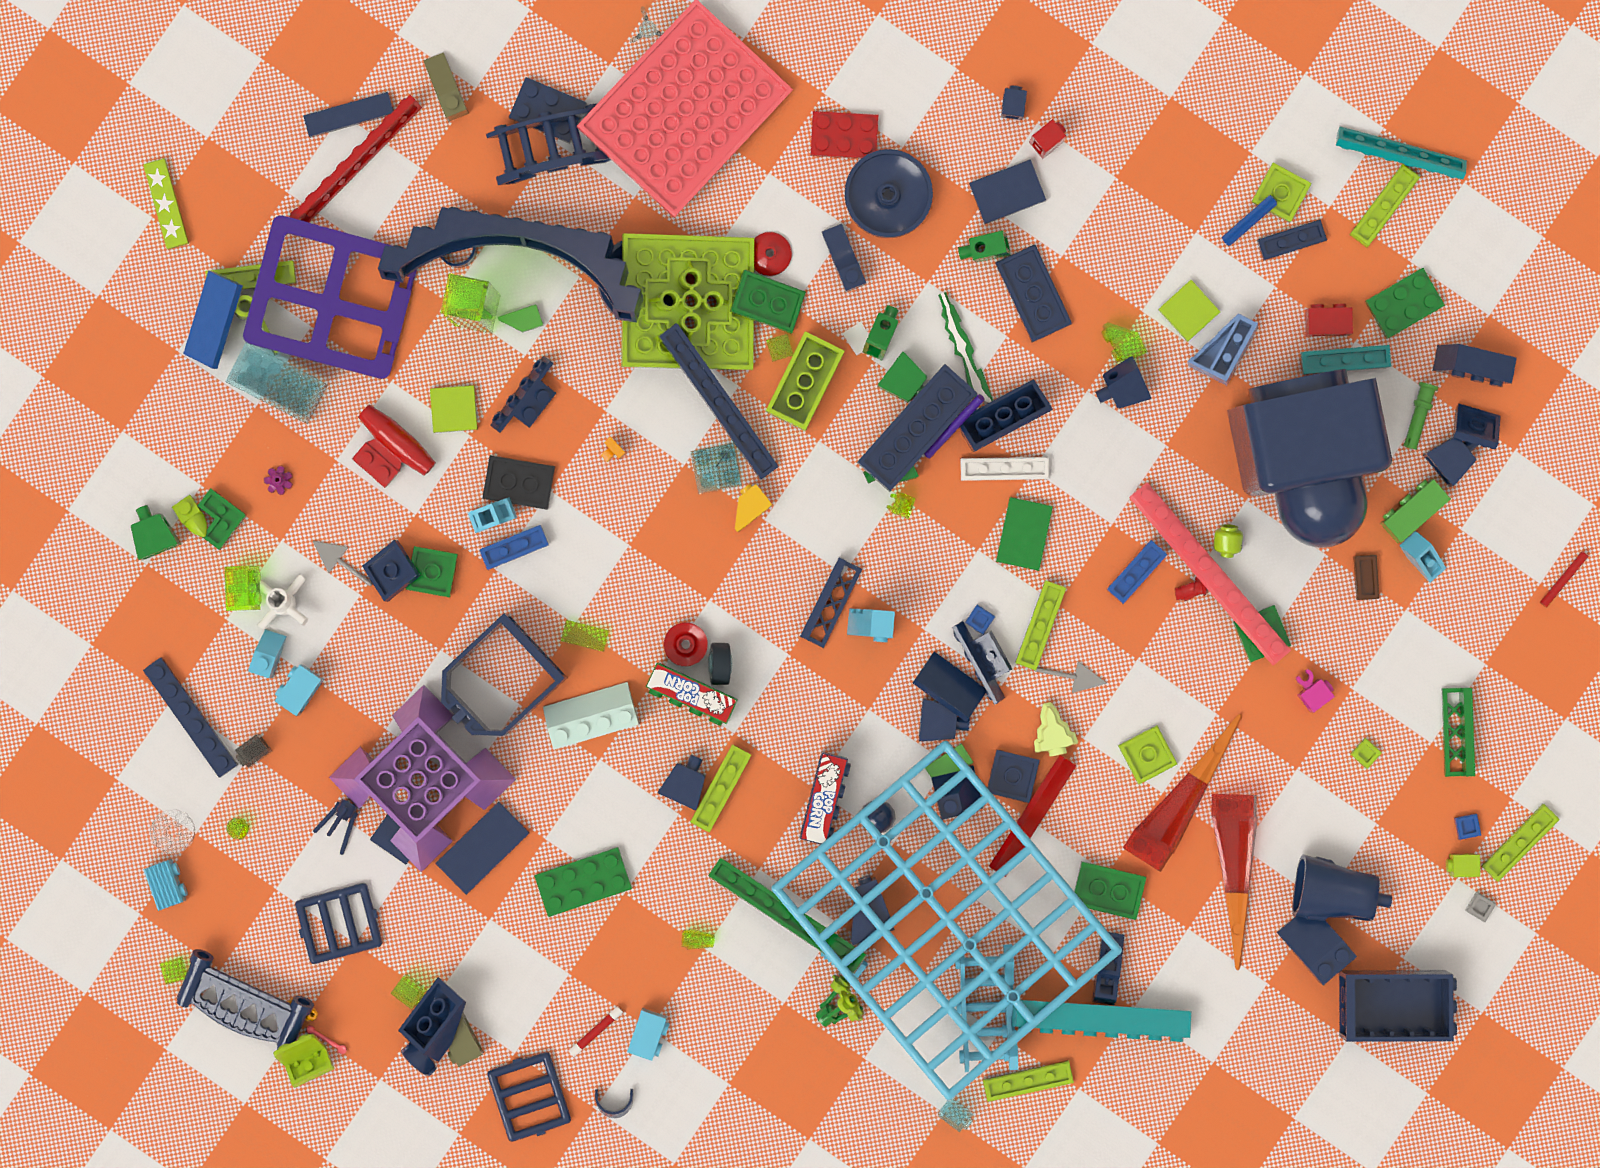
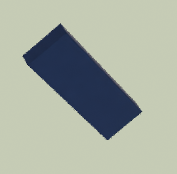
M1320 219L1257 240L1263 261L1325 242L1327 238Z

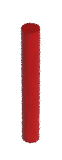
M1581 551L1540 601L1544 607L1547 608L1586 561L1589 557L1586 553Z

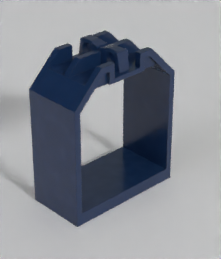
M504 613L442 670L441 703L454 713L452 719L457 724L463 723L465 725L464 728L471 735L505 736L568 677L508 613ZM501 625H504L555 682L503 730H490L451 689V672Z

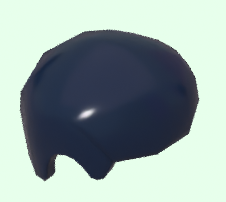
M884 802L868 818L880 833H884L893 827L896 820L895 810L888 802Z

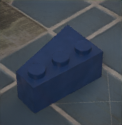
M1462 344L1437 345L1432 371L1451 374V376L1457 378L1467 377L1470 378V381L1479 383L1488 381L1491 386L1503 387V384H1512L1517 358Z

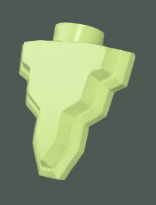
M1051 702L1043 703L1040 713L1041 725L1037 729V739L1034 740L1035 753L1048 751L1049 756L1067 753L1066 747L1078 744L1076 734L1070 731L1068 723L1060 719L1059 711Z

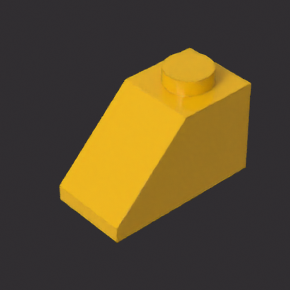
M748 484L740 491L742 495L738 498L735 530L737 532L741 531L773 506L757 484L753 487L751 484Z

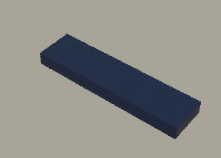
M385 92L303 115L308 135L311 138L383 118L394 110L389 93Z

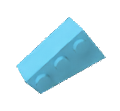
M849 609L847 635L873 637L874 642H888V638H893L895 612Z

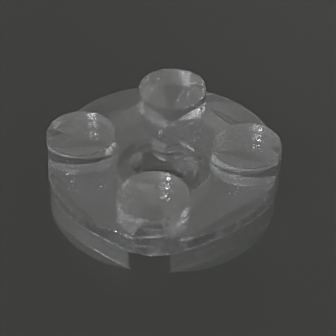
M176 809L163 811L156 816L150 826L152 843L167 854L180 853L186 850L194 841L195 825L186 812ZM171 825L178 829L175 838H172L171 834H167V830H170Z

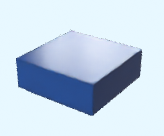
M976 605L965 623L984 635L995 616L979 605Z
M1476 813L1454 818L1459 840L1481 836Z

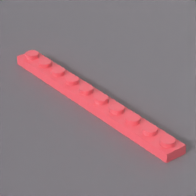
M1148 482L1129 497L1272 665H1275L1291 651Z

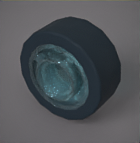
M729 643L711 644L708 657V672L711 685H728L730 682L732 655Z

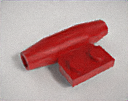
M369 404L358 416L375 439L365 442L353 456L352 460L384 488L400 472L402 462L423 476L436 464L412 435L395 420Z

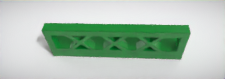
M1441 688L1445 777L1475 776L1472 688ZM1459 692V703L1453 708L1448 703L1447 693ZM1453 713L1460 718V724L1455 730L1448 724V718ZM1454 735L1461 740V746L1456 751L1449 746V740ZM1457 757L1462 762V771L1450 772V762Z

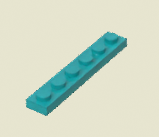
M1341 126L1338 129L1336 146L1343 149H1351L1362 152L1365 155L1377 156L1387 161L1403 163L1409 167H1418L1428 172L1444 174L1450 178L1464 180L1466 175L1467 160Z

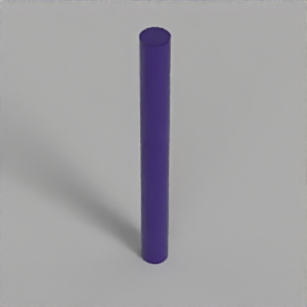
M978 394L924 455L930 459L983 403L985 398Z

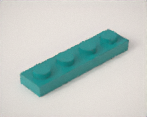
M1390 345L1301 352L1302 375L1340 369L1352 371L1392 367Z

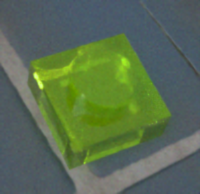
M787 334L766 340L772 362L793 356Z
M182 957L160 963L166 985L184 980L187 971Z

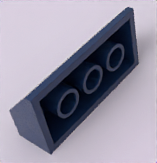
M1033 379L975 410L959 429L971 451L975 452L1052 411L1053 408Z

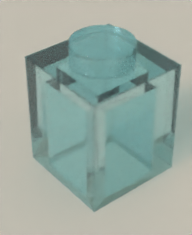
M955 1098L947 1100L938 1112V1117L959 1132L963 1128L966 1130L973 1121L971 1118L973 1115L972 1111Z

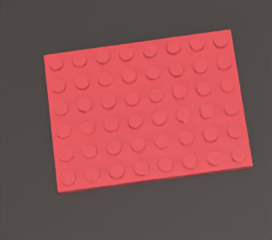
M694 0L577 125V128L675 218L793 89L698 0Z

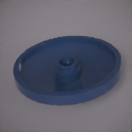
M884 149L864 156L854 165L846 180L844 197L848 213L859 228L876 237L897 238L914 231L925 220L932 204L933 189L928 172L916 158L903 151Z

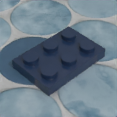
M525 77L509 119L520 123L539 118L538 114L543 112L556 114L585 109L587 103ZM576 118L577 125L579 124L581 118ZM563 120L551 123L554 137L570 144L572 138L568 121ZM543 125L533 127V129L544 133Z

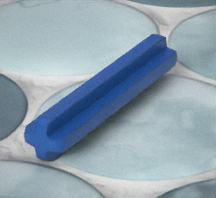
M1271 195L1268 196L1223 235L1222 240L1228 246H1231L1277 205V201Z

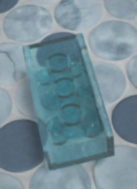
M245 343L225 381L306 424L309 423L328 386L315 377L248 343Z

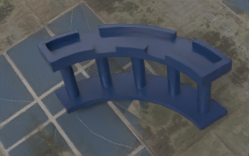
M597 104L587 105L585 109L556 114L543 112L538 114L539 118L510 126L499 125L494 127V131L486 134L487 138L499 139L505 165L504 174L496 177L497 184H516L537 177L536 173L544 171L552 173L565 170L570 165L580 164V166H587L612 161L597 146L595 152L586 153L582 146L579 129L577 128L576 118L585 117ZM568 121L574 147L572 156L561 157L558 154L551 124L553 122ZM543 125L550 157H548L549 161L537 163V161H534L527 129ZM519 132L526 161L524 167L520 169L513 165L507 139L508 135Z

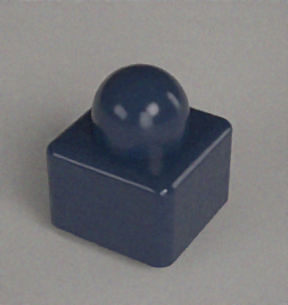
M1340 369L1248 389L1251 403L1227 410L1244 492L1251 496L1274 494L1279 518L1284 528L1293 538L1303 544L1327 548L1347 541L1359 530L1367 513L1368 499L1363 476L1382 472L1392 464V455L1376 378L1349 383L1346 369Z

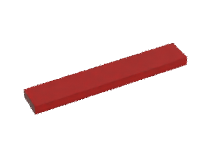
M1059 755L1017 821V824L1029 838L1032 837L1076 768L1075 764ZM1012 831L989 865L994 871L999 870L1025 847Z

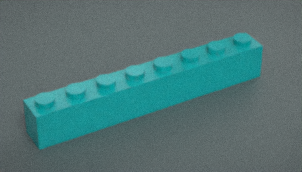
M1021 1000L1034 1016L1050 1003ZM1063 1003L1035 1028H1040V1033L1053 1034V1029L1062 1030V1034L1075 1035V1031H1083V1036L1097 1037V1032H1103L1105 1037L1118 1038V1034H1127V1039H1140V1035H1148V1040L1162 1041V1036L1170 1037V1041L1183 1042V1038H1190L1192 1011ZM1013 1006L1012 1027H1018L1019 1030L1027 1021Z

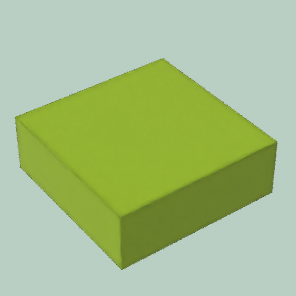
M1366 738L1350 753L1366 769L1382 754Z

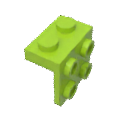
M304 1034L297 1041L291 1044H283L278 1050L273 1052L274 1057L285 1066L294 1088L335 1069L326 1045L314 1034Z

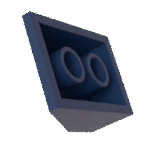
M1294 917L1276 932L1323 986L1357 957L1325 920L1319 922L1318 920H1307L1304 917Z
M437 977L398 1031L423 1055L439 1062L453 1043L466 1001L441 978Z

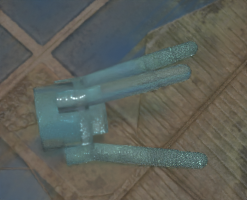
M643 6L641 7L643 22L639 26V33L630 39V43H634L642 37L651 38L654 35L660 37L663 34L648 19L646 9Z

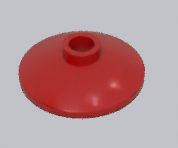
M765 232L754 238V270L765 276H775L782 273L789 266L792 258L789 242L782 235L775 232ZM768 249L774 251L772 257L766 256L765 253Z
M683 622L676 624L665 635L664 651L674 664L679 666L695 665L703 659L707 652V637L704 631L693 623ZM684 640L690 642V647L687 649L682 647Z

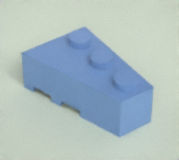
M1238 313L1194 357L1187 361L1188 366L1227 386L1258 330V323Z

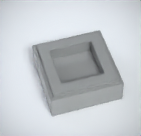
M1476 892L1465 911L1486 922L1496 903Z

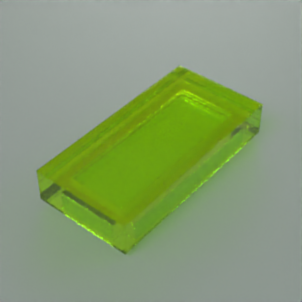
M566 620L561 641L604 652L609 630Z

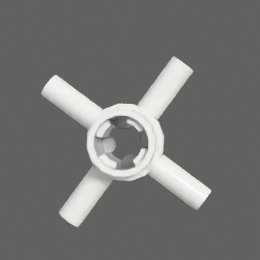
M299 574L287 590L280 588L272 589L263 580L257 581L255 586L267 595L266 602L270 609L257 624L258 627L264 631L277 615H290L302 626L308 622V618L295 608L296 602L293 596L306 581L303 576ZM280 599L284 600L282 604L278 602Z

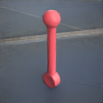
M307 1026L306 1032L308 1034H314L338 1049V1053L344 1054L347 1051L345 1045H338L317 1032L313 1026Z

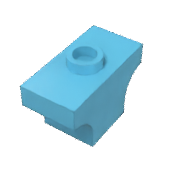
M510 497L468 512L475 533L517 518Z

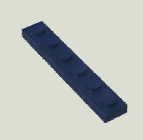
M160 657L143 670L217 776L221 778L238 766V763L165 660Z

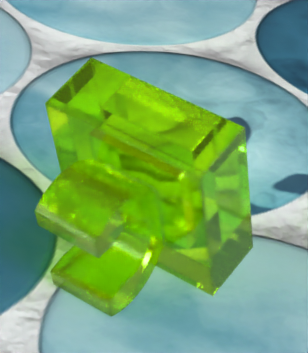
M898 492L897 495L891 494L890 497L895 499L894 505H887L886 508L895 515L909 519L916 498Z

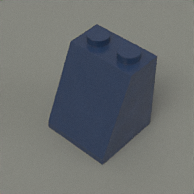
M866 875L858 879V883L854 885V888L861 897L865 896L878 884L876 877L871 878L870 875ZM882 894L878 895L868 904L883 923L890 918ZM862 911L852 917L851 942L853 945L861 943L876 930V927Z

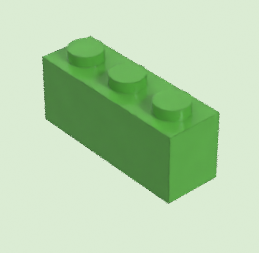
M1426 479L1415 487L1418 490L1412 496L1407 494L1399 501L1401 506L1395 511L1393 508L1382 516L1385 520L1380 524L1397 543H1402L1451 500L1434 479L1428 482Z

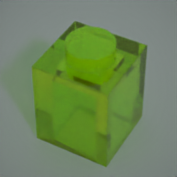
M405 974L390 994L410 1009H413L423 998L427 989L408 974Z

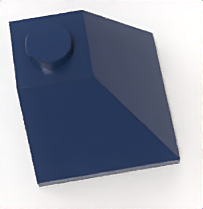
M969 766L975 773L974 766ZM959 771L931 777L934 792ZM967 777L937 801L942 820L959 816L981 797L979 791Z

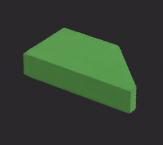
M536 304L498 317L500 322L522 333L544 326Z

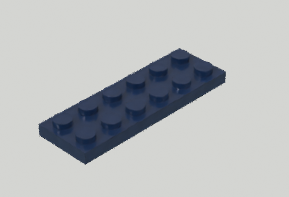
M944 364L857 463L890 492L977 395V392Z

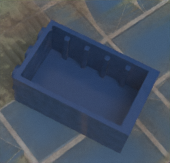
M1341 970L1339 972V1037L1346 1042L1454 1041V1036L1457 1035V1024L1454 1022V1013H1457V1002L1453 1000V991L1457 990V980L1453 978L1452 973L1446 970Z

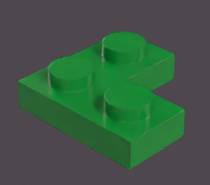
M211 488L197 505L214 518V521L207 529L206 536L202 538L218 550L223 548L247 516Z

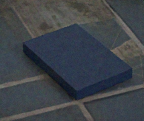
M1031 159L969 183L984 225L1046 201Z
M936 652L932 653L913 681L914 685L965 722L970 718L986 693V688Z

